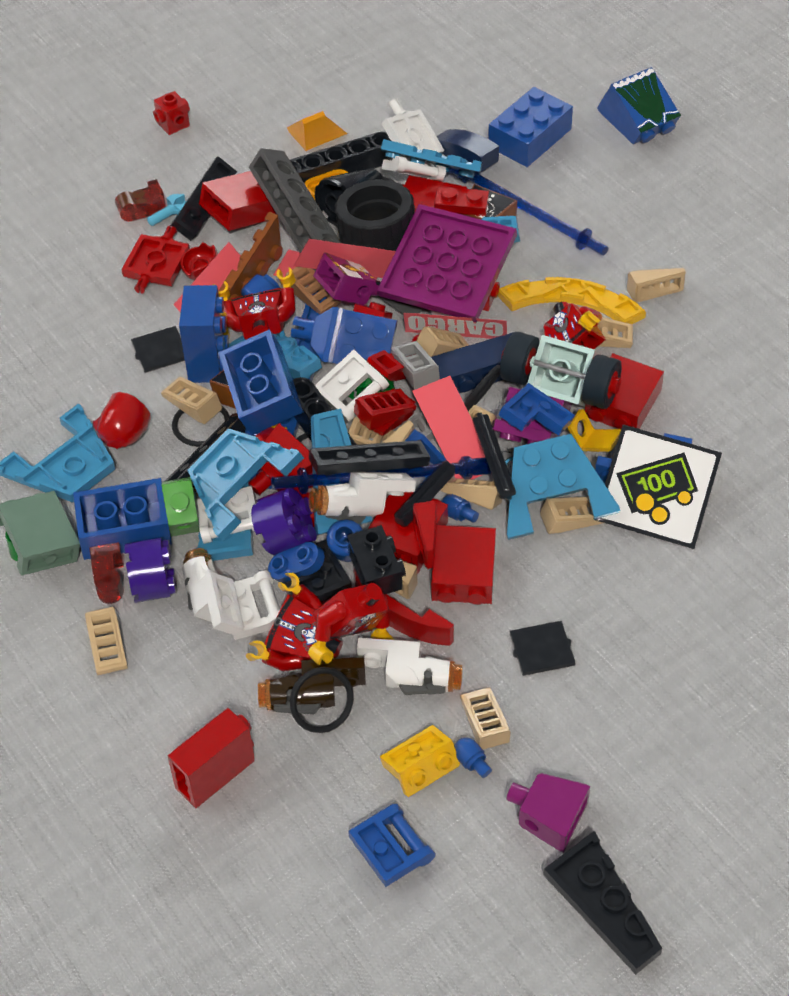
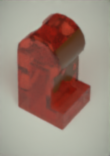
M157 179L148 181V187L133 192L125 191L116 196L115 205L124 221L129 222L146 218L166 207L164 193Z
M119 542L89 547L94 584L99 600L106 604L118 602L124 593L120 575L116 571V568L124 567Z

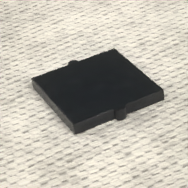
M176 326L131 339L136 352L135 359L140 361L144 373L185 361L181 336Z
M562 621L510 631L514 647L513 656L518 660L522 676L575 666V659L570 647L572 641L567 638Z

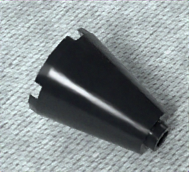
M366 168L326 177L319 181L320 183L315 187V201L321 211L324 210L328 215L327 221L337 226L335 204L338 201V197L346 189L357 183L375 179L383 180V176L374 168Z

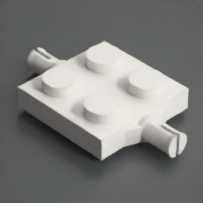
M394 98L388 103L395 116L386 118L381 124L391 141L415 146L419 150L429 149L439 153L445 151L421 109L415 111L404 110L398 98Z

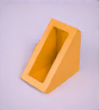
M323 111L287 127L289 133L305 151L348 134L325 116Z

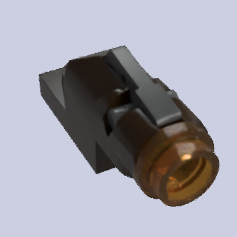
M364 657L332 659L329 664L321 660L320 665L314 660H302V675L314 668L329 667L343 673L352 687L366 685ZM317 674L310 677L300 687L297 694L296 705L298 713L313 715L316 714L319 708L335 706V686L345 687L342 681L331 674ZM290 675L258 682L259 708L266 707L267 710H272V712L291 713V691L301 676Z

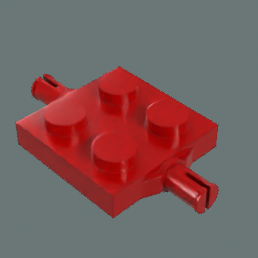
M167 226L162 236L141 234L121 269L123 277L138 280L134 286L137 293L141 291V294H143L149 283L172 287L181 270V258L190 249L188 243L178 242L173 239L177 233V229L174 226Z

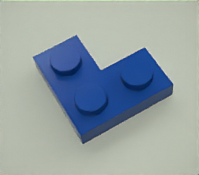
M530 383L511 398L498 414L508 424L516 427L521 432L532 421L536 420L547 430L554 432L558 436L571 424L575 417L572 412Z

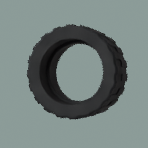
M382 179L367 180L346 189L338 197V201L335 204L340 242L396 251L415 213L413 195L403 185Z

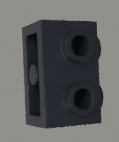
M382 525L347 535L348 554L361 585L375 583L382 589L384 594L402 590V577L406 576L405 567L401 558L396 559L393 538L391 535L386 536Z

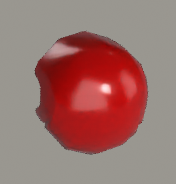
M202 242L199 247H193L186 251L180 261L183 273L195 281L217 256L218 252L215 246L212 245L210 247Z

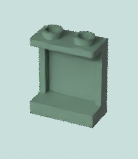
M55 491L37 493L33 496L0 503V526L5 527L18 555L17 568L21 576L78 561L80 543Z

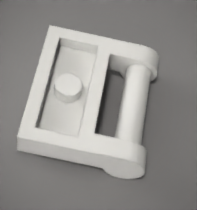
M395 156L392 160L383 159V170L437 181H443L446 175L445 166L436 165L434 167L430 163L420 164L408 161L407 158Z
M353 350L315 386L334 410L341 408L344 420L349 423L355 417V399L375 394L380 390L384 391L389 386V383L375 368ZM367 378L373 381L347 406L342 403Z
M252 486L241 488L224 505L241 521L230 534L250 529L253 532L255 531L251 518L252 506L256 504ZM196 499L195 505L203 544L210 543L212 539L218 538V536L213 531L214 527L211 520L207 517L202 499Z
M260 571L254 577L234 582L244 626L242 632L237 636L233 635L234 640L271 630L280 609L272 588L273 579L269 571ZM261 590L268 611L267 617L260 618L252 594L253 591Z

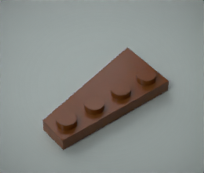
M268 212L265 217L267 224L263 231L260 229L256 231L253 236L255 242L250 251L244 250L240 256L238 270H231L225 281L228 283L230 291L228 300L242 296L241 289L255 275L264 276L267 274L270 266L281 257L283 248L281 246L277 214ZM224 283L218 291H223L225 289Z

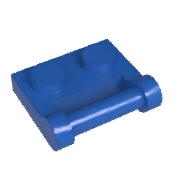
M398 804L388 806L348 831L349 838L385 887L419 866L422 867L429 864L436 856L429 845H424L403 817L404 812ZM387 824H393L414 853L407 856L386 828Z

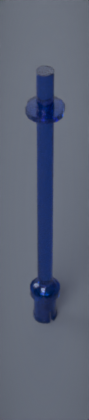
M450 168L449 172L458 176V179L463 183L472 181L483 188L517 200V207L576 240L575 246L577 249L582 250L587 246L603 256L608 252V246L591 237V229L585 228L580 231L482 175L474 174V178L460 176L459 170Z
M463 456L458 463H450L456 467L455 474H459L463 479H471L472 476L491 475L485 457L471 458L470 456ZM440 464L416 467L414 469L401 468L389 469L387 471L363 472L407 473L412 478L429 477ZM302 467L298 469L295 476L272 477L271 485L272 489L298 487L301 494H306L309 486L349 483L350 473H339L329 476L307 474L306 469Z

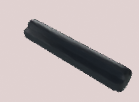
M443 461L395 513V522L402 527L408 526L413 521L414 504L431 501L455 475L456 467L448 461Z

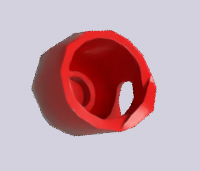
M116 392L110 397L100 417L93 421V427L97 431V436L108 447L116 449L125 448L135 443L145 433L151 420L150 412L136 397L128 393Z

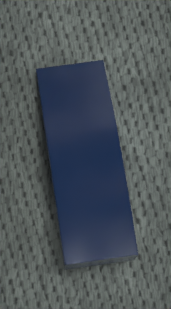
M448 129L436 136L445 150L442 154L445 156H459L473 163V160L481 161V172L499 161V145L479 134L466 130Z

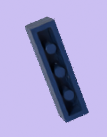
M512 333L432 356L431 358L439 367L440 379L450 375L459 393L475 389L496 365L501 364L502 352ZM499 375V377L494 383L502 381L504 379H502L501 375Z

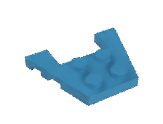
M79 403L59 417L61 425L75 436L35 466H31L13 451L0 461V476L45 493L55 491L57 497L73 502L74 492L89 490L115 470L114 461L101 439L98 438L92 423L87 419Z
M228 428L188 469L198 496L202 499L206 508L207 517L212 522L214 533L224 541L241 523L224 505L236 495L266 462H269L286 477L304 457L296 449L291 448L289 450L281 447L280 444L260 441L255 436Z
M572 434L514 447L511 479L516 489V494L512 496L509 503L508 540L534 534L527 504L543 501L548 498L586 490L594 519L620 513L619 505Z

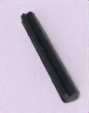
M477 413V417L473 418V424L498 495L501 499L511 500L512 496L516 494V489L490 418L487 414Z

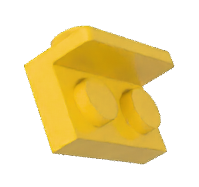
M434 725L429 726L380 756L383 767L399 780L403 793L407 797L417 793L460 765L456 757L453 740Z

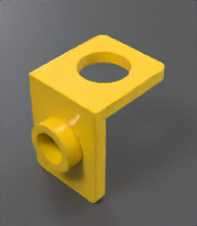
M584 409L577 411L573 421L568 426L570 434H572L582 451L610 452L617 444L621 432L620 429H594ZM580 420L584 424V432L581 436L577 430Z

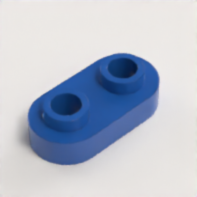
M305 542L276 554L269 563L268 571L273 579L283 584L291 580L285 573H294L298 577L313 574L323 565L324 551L313 542Z

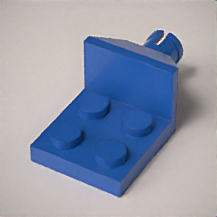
M332 307L318 315L315 320L295 316L292 325L304 327L305 330L291 328V338L310 341V345L323 362L338 364L353 350L367 361L369 356L385 350L387 353H391L398 321Z

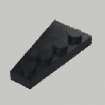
M593 831L544 868L543 875L636 975L661 955L662 947L641 910H638L632 901L630 891L626 884L620 880L614 869L615 865L609 855L605 854L600 845V839L596 832Z

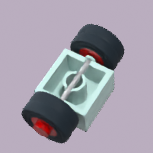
M515 331L508 339L502 352L500 364L502 379L520 385L530 383L549 397L561 399L585 407L586 403L591 406L607 409L621 385L622 364L620 360L604 356L594 349L542 335L541 340H539L536 336Z

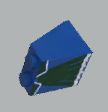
M652 67L612 83L597 107L598 111L632 144L640 141L646 143L661 132L663 134L671 132L675 129V124L681 117V114Z

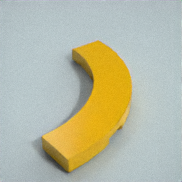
M545 277V280L533 282L523 280L499 288L498 297L511 311L539 303L567 302L587 306L607 315L613 320L628 324H634L646 317V311L622 293L618 295L607 290L604 285L576 278Z

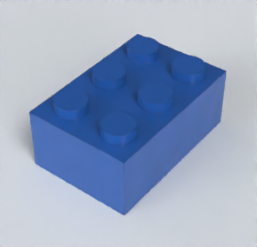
M532 87L489 123L488 139L499 145L500 154L528 167L572 129L573 106L536 87Z
M217 285L184 286L179 329L187 377L189 381L194 383H210L212 378L224 370L218 352L229 348V336L224 335L227 328L226 316H221V313H224V299L218 296Z
M270 329L218 352L238 418L251 435L303 413L282 347Z
M161 478L73 493L78 539L84 560L125 553L124 545L137 541L162 538V541L169 540V544L172 545Z

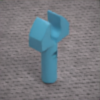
M172 194L167 197L168 206L147 218L149 225L154 226L171 215L178 214L186 202L185 195Z

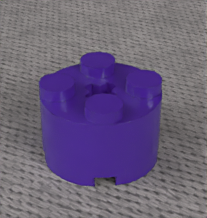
M286 488L256 500L258 503L253 504L251 509L253 528L256 535L262 534L266 542L261 544L271 555L275 556L280 552L305 542L316 540L317 534L310 515L313 513L312 503L307 497L302 498L293 488Z
M162 538L126 543L124 545L125 554L128 553L130 561L126 562L131 593L132 596L135 595V603L171 597V594L176 593L174 568L168 569V564H171L169 540L162 541Z

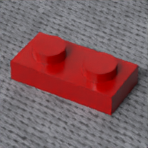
M438 186L434 208L457 214L486 216L489 191Z

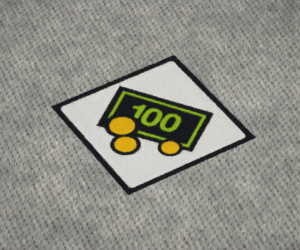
M623 424L605 482V486L620 507V513L594 520L695 549L722 453Z

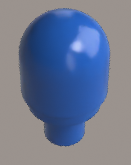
M449 494L441 501L448 504V517L456 521L467 519L474 523L479 517V513L471 509V504L462 497Z
M465 737L455 743L457 760L465 769L469 771L475 770L482 778L487 777L491 773L492 769L485 762L486 755L484 750L475 740Z

